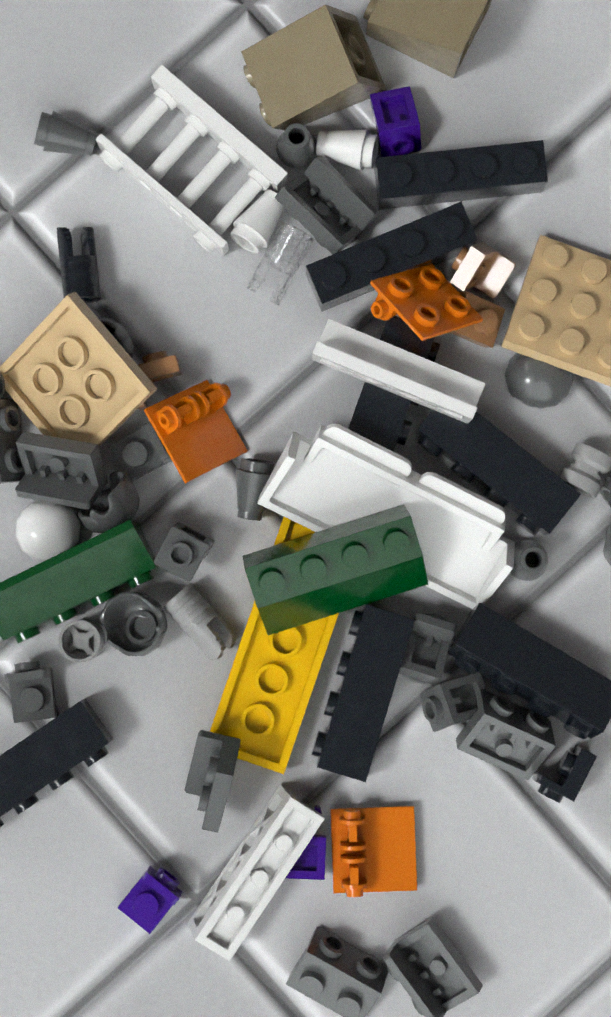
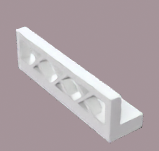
M328 319L319 342L317 341L312 353V360L467 424L475 415L478 408L476 405L485 386L484 382L331 319Z
M280 784L187 924L195 941L230 961L325 818L322 814L298 800L291 790Z

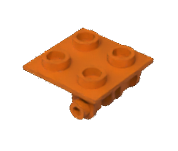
M432 263L371 280L370 282L371 286L378 292L375 302L371 305L373 316L387 321L398 314L421 341L483 321V318L470 305L469 301L451 285L442 272Z
M205 380L144 409L146 416L184 483L248 451L223 408L231 397L230 388L226 384L213 383L210 385L208 380Z
M414 806L330 809L333 894L346 893L347 897H361L363 892L417 891Z

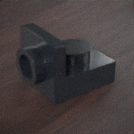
M577 745L573 753L567 750L556 770V773L561 775L558 782L537 771L534 773L532 779L541 784L538 792L558 803L561 802L563 797L574 802L597 756Z

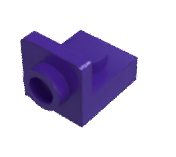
M410 86L370 94V104L379 137L381 157L406 155L420 151L422 149L420 122Z
M149 866L117 908L150 934L170 908L177 903L183 891L177 887L180 884L179 880L169 871L162 867L156 871L153 867Z

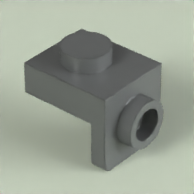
M417 613L399 674L438 685L442 678L450 642L455 634L457 625L447 622L444 617L437 614L424 615Z

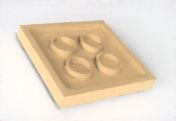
M540 235L501 347L611 387V260Z
M76 292L68 294L0 366V374L4 377L6 392L43 435L98 444V447L158 389Z

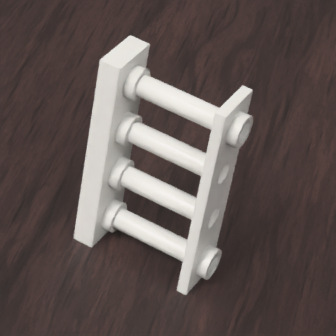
M161 65L151 76L154 89L156 90L153 93L155 99L115 144L103 134L96 138V142L102 151L99 157L115 172L118 173L121 168L191 227L196 232L192 236L193 239L207 252L212 253L216 249L224 256L229 251L227 241L221 235L261 190L266 191L270 188L278 194L281 188L288 183V173ZM176 107L187 116L184 120L187 125L151 166L144 171L127 155L167 109L172 111ZM208 134L218 143L216 147L218 152L177 198L174 197L158 182L198 136L203 138ZM239 161L249 170L247 174L249 179L207 225L190 208L229 163L234 165Z

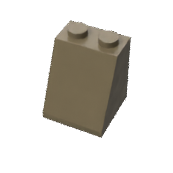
M370 0L363 15V18L368 20L366 35L454 79L490 8L492 0Z
M326 4L241 51L246 63L243 67L244 74L250 85L256 88L262 102L259 104L260 113L265 122L274 129L285 131L289 125L294 123L306 125L370 99V94L387 91L357 17Z

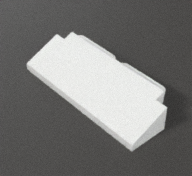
M330 424L327 427L321 425L313 441L293 431L257 503L314 532L404 504L411 515L423 554L428 585L425 586L471 609L479 602L483 605L487 603L511 572L514 565L515 542L502 536L505 531L506 522L505 510L502 506L434 472H426L421 475L411 470V462L407 458L339 424Z

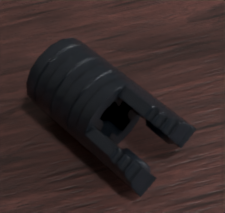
M57 227L63 299L68 294L76 292L86 304L101 300L93 227H83L80 236L82 255L73 256L70 229H67V227Z

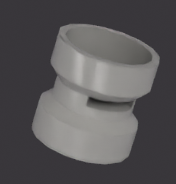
M577 442L571 453L575 463H571L569 467L564 468L560 478L577 492L591 498H596L601 488L599 482L601 477L599 474H605L610 471L611 457L591 446Z
M88 619L73 621L61 630L58 638L59 648L67 659L74 662H86L101 653L105 645V634L102 628L94 621Z

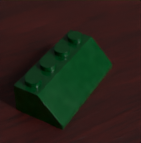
M404 504L242 556L244 569L268 635L428 585L423 554L411 515Z
M133 520L126 521L0 582V636L3 641L15 637L18 644L40 634L38 626L53 619L57 626L78 616L79 614L76 610L78 606L91 601L93 607L99 606L116 596L114 589L126 583H129L131 589L154 579L151 571L159 568V566L154 563L155 556L139 523Z

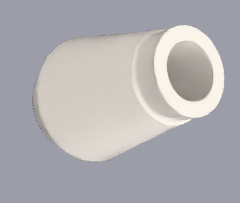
M369 129L320 130L316 144V155L324 156L360 171H363L364 167L373 169L378 154L379 137L378 135L370 134Z
M267 189L263 195L233 222L234 229L230 233L232 239L251 253H258L261 248L267 247L284 207L275 199L277 193Z

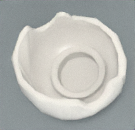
M36 501L29 504L18 517L15 538L22 552L36 561L44 562L77 545L80 538L81 524L75 510L70 506Z

